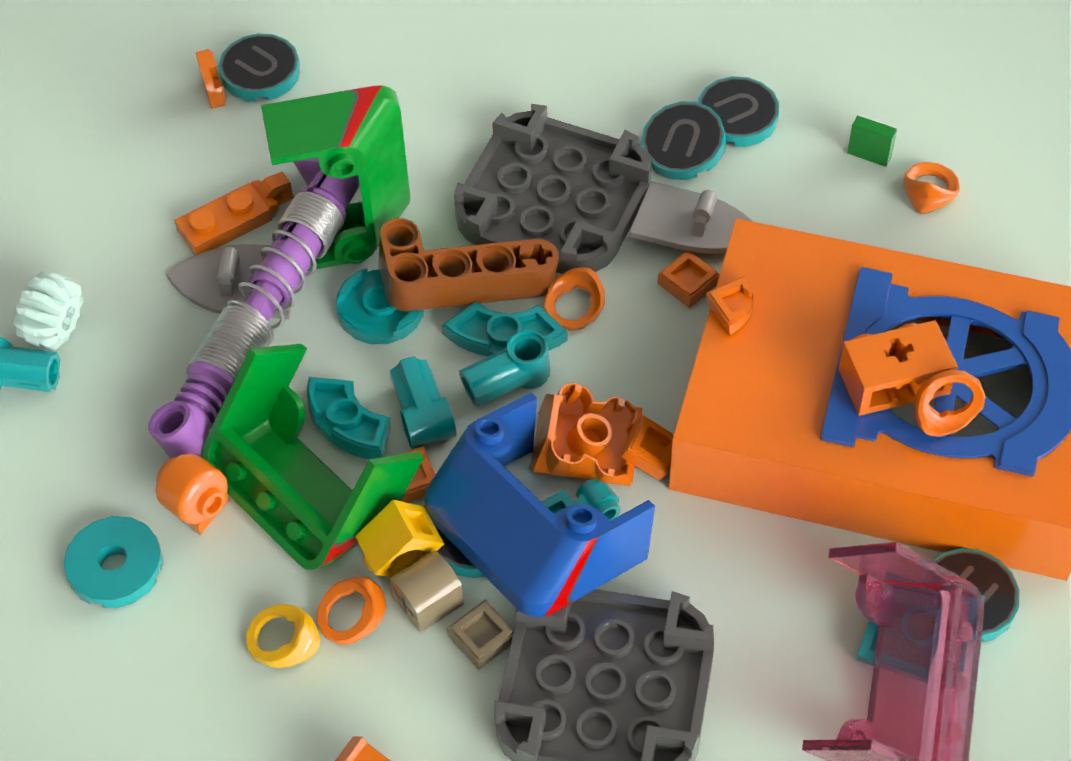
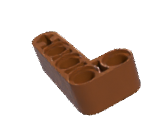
M390 219L380 229L378 264L388 303L400 311H417L471 305L474 302L480 304L540 297L547 294L551 284L555 281L559 252L556 246L544 239L424 250L417 225L408 219Z

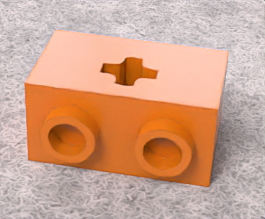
M936 320L921 324L909 323L896 330L874 335L861 334L849 341H844L838 370L858 416L914 403L917 391L925 381L936 374L957 370L958 365ZM953 383L941 386L934 392L933 398L949 395Z

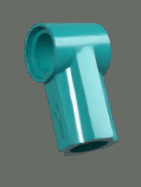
M523 330L511 336L507 342V348L459 370L460 380L473 405L476 404L477 407H480L518 387L534 389L546 383L550 377L551 370L547 341L539 332Z
M0 337V390L2 386L50 392L51 389H56L60 378L59 369L61 362L58 352L13 347L9 341Z
M415 356L400 360L390 370V377L401 406V420L410 448L414 449L456 437V426L451 408L446 397H440L427 360L417 359Z

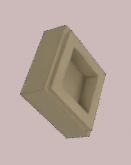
M485 599L447 628L448 637L475 667L480 670L511 646L514 630Z

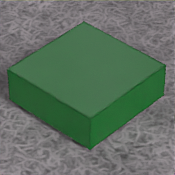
M857 115L852 124L847 154L887 167L892 157L897 129Z

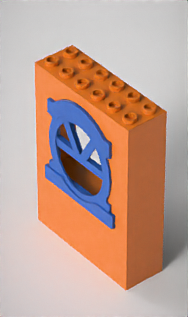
M736 218L716 288L748 275L753 287V308L747 322L731 335H728L711 309L709 310L673 436L669 490L943 553L961 548L979 550L999 559L1008 568L1067 581L1071 573V286ZM912 319L925 322L936 320L937 324L949 326L947 344L958 365L957 370L966 371L977 378L1028 366L1032 378L1031 399L1024 412L1018 418H1015L986 397L983 409L979 414L997 426L999 430L972 437H955L949 434L941 437L929 436L920 428L898 417L890 409L858 416L838 370L843 342L849 341L861 334L874 335L887 332L891 328ZM968 331L1002 337L1013 345V348L963 359ZM954 382L949 395L935 398L933 409L939 413L946 410L953 411L956 397L966 404L969 403L972 397L971 388L965 384Z

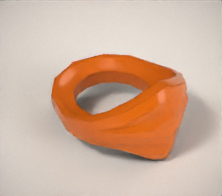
M922 162L915 164L905 173L903 188L913 207L920 214H926L948 205L954 201L960 190L959 180L955 173L939 163ZM922 175L936 176L946 183L948 189L945 190L933 183L917 181L916 179Z
M580 267L561 274L551 284L544 301L545 311L568 331L583 329L594 322L605 305V290L596 272L587 267ZM575 288L586 291L591 298L590 308L584 316L576 320H567L557 314L555 304L564 293L572 292Z
M950 370L930 377L920 386L914 400V416L920 429L929 436L941 437L955 433L967 426L984 406L986 396L981 382L966 371ZM948 383H962L972 390L970 402L955 411L946 410L939 413L931 408L929 404L933 399L934 392Z
M353 577L337 582L325 593L317 609V623L324 637L338 645L354 644L370 634L382 621L386 611L385 594L381 587L369 577ZM355 591L362 594L366 603L362 608V616L356 625L346 631H335L329 624V612L333 604L342 596L350 595Z

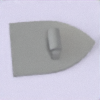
M651 181L629 232V237L689 252L726 253L736 218L752 220L735 207L717 199L716 193L711 190L698 193Z
M238 244L211 249L187 259L166 275L176 290L189 301L201 308L221 314L228 301H245L246 298L239 291V284L249 282L252 276L250 266L259 265L263 259L261 249L271 245ZM250 286L242 287L244 292L248 295L251 291ZM291 299L288 302V304H286L285 306H281V308L287 307L290 304ZM291 309L283 311L284 319H290ZM275 311L271 318L280 319V312Z

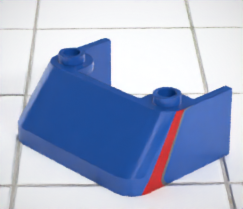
M531 392L468 425L428 485L424 495V507L433 524L517 610L531 617H545L557 612L648 559L655 505L650 500H647L611 521L596 508L585 504H574L553 514L504 467L533 452L537 397Z

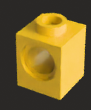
M392 500L355 536L364 553L363 559L367 567L375 575L386 577L396 575L431 551H438L444 545L424 506Z

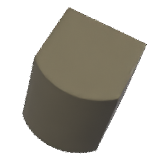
M435 550L389 578L393 599L419 631L426 630L464 605L460 580L448 562Z

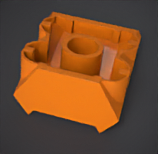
M574 382L565 384L557 395L546 394L538 412L539 419L529 469L532 472L584 480L599 479L600 482L630 486L633 481L635 465L622 458L621 454L635 422L642 416L643 408L634 407L628 400L617 396L610 397L605 402L594 401L592 393L587 387Z

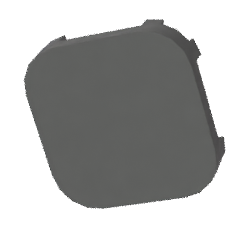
M531 104V111L515 113L507 118L501 113L492 123L493 135L464 184L457 183L454 193V204L458 230L467 241L475 245L528 239H544L556 246L559 252L556 271L559 274H563L573 268L587 267L597 272L607 267L617 255L651 182L652 159H649L648 153L638 143L639 136L624 130L621 138L617 139L547 117V106Z
M595 589L557 612L545 617H531L516 609L514 634L498 701H495L494 705L497 739L504 754L511 761H695L699 750L713 664L714 630L713 625L708 623L705 615L690 604L689 596L672 591L670 600Z

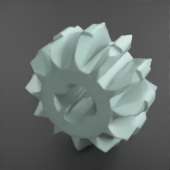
M41 271L36 277H32L28 281L26 290L21 291L20 302L15 306L17 314L13 319V324L16 326V336L24 339L26 343L52 350H57L62 344L69 341L70 333L76 330L77 319L81 316L79 313L80 307L83 304L81 286L73 283L71 279L56 273L50 274Z

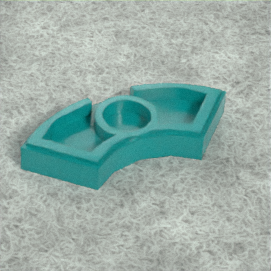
M474 302L442 324V334L451 342L465 350L487 357L507 348V342L511 336L523 330H534L541 333L547 341L548 351L568 341V331L539 305L523 312L502 313L489 310L478 302Z
M309 377L307 383L308 407L311 419L318 431L330 443L349 454L365 459L384 457L391 430L390 417L372 413L363 407L354 395V381Z

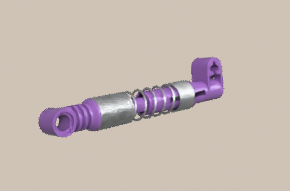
M318 158L293 162L308 187H303L295 195L282 218L278 221V230L272 232L274 242L270 247L261 249L263 259L260 264L250 266L252 276L249 282L239 284V291L246 298L245 301L230 300L227 302V306L223 308L210 332L205 336L201 346L194 354V357H192L186 370L188 377L186 383L183 384L174 401L164 404L157 409L148 423V431L170 459L187 453L202 457L204 442L250 348L269 347L272 340H274L272 329L280 327L284 322L283 311L294 307V294L300 293L305 289V276H310L316 271L317 263L315 259H320L326 254L339 230H341L346 220L347 214L345 210L360 187L358 175L344 179L327 176L322 172ZM243 286H250L251 291L248 295L242 289ZM291 299V302L287 307L281 308V306H285L286 304H288V302ZM275 311L280 312V321L276 325L270 326L268 321Z

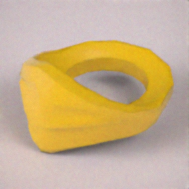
M278 604L262 610L253 618L246 632V643L249 653L257 662L269 667L284 668L308 660L320 647V635L313 619L303 609L294 605ZM281 617L287 618L288 621L295 625V633L290 643L282 645L278 650L264 651L260 649L258 635L266 622L273 618Z

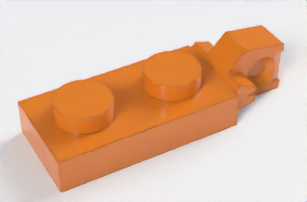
M279 172L264 178L262 182L255 180L251 184L247 183L175 219L177 231L195 256L205 251L219 248L272 221L271 215L279 209L278 206L294 198L291 182L283 172Z

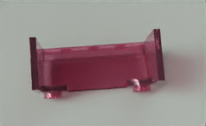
M898 542L829 548V559L859 574L855 593L856 603L869 621L879 625L867 720L850 719L846 721L841 727L836 740H803L802 751L826 761H969L984 620V603L978 588L968 580Z

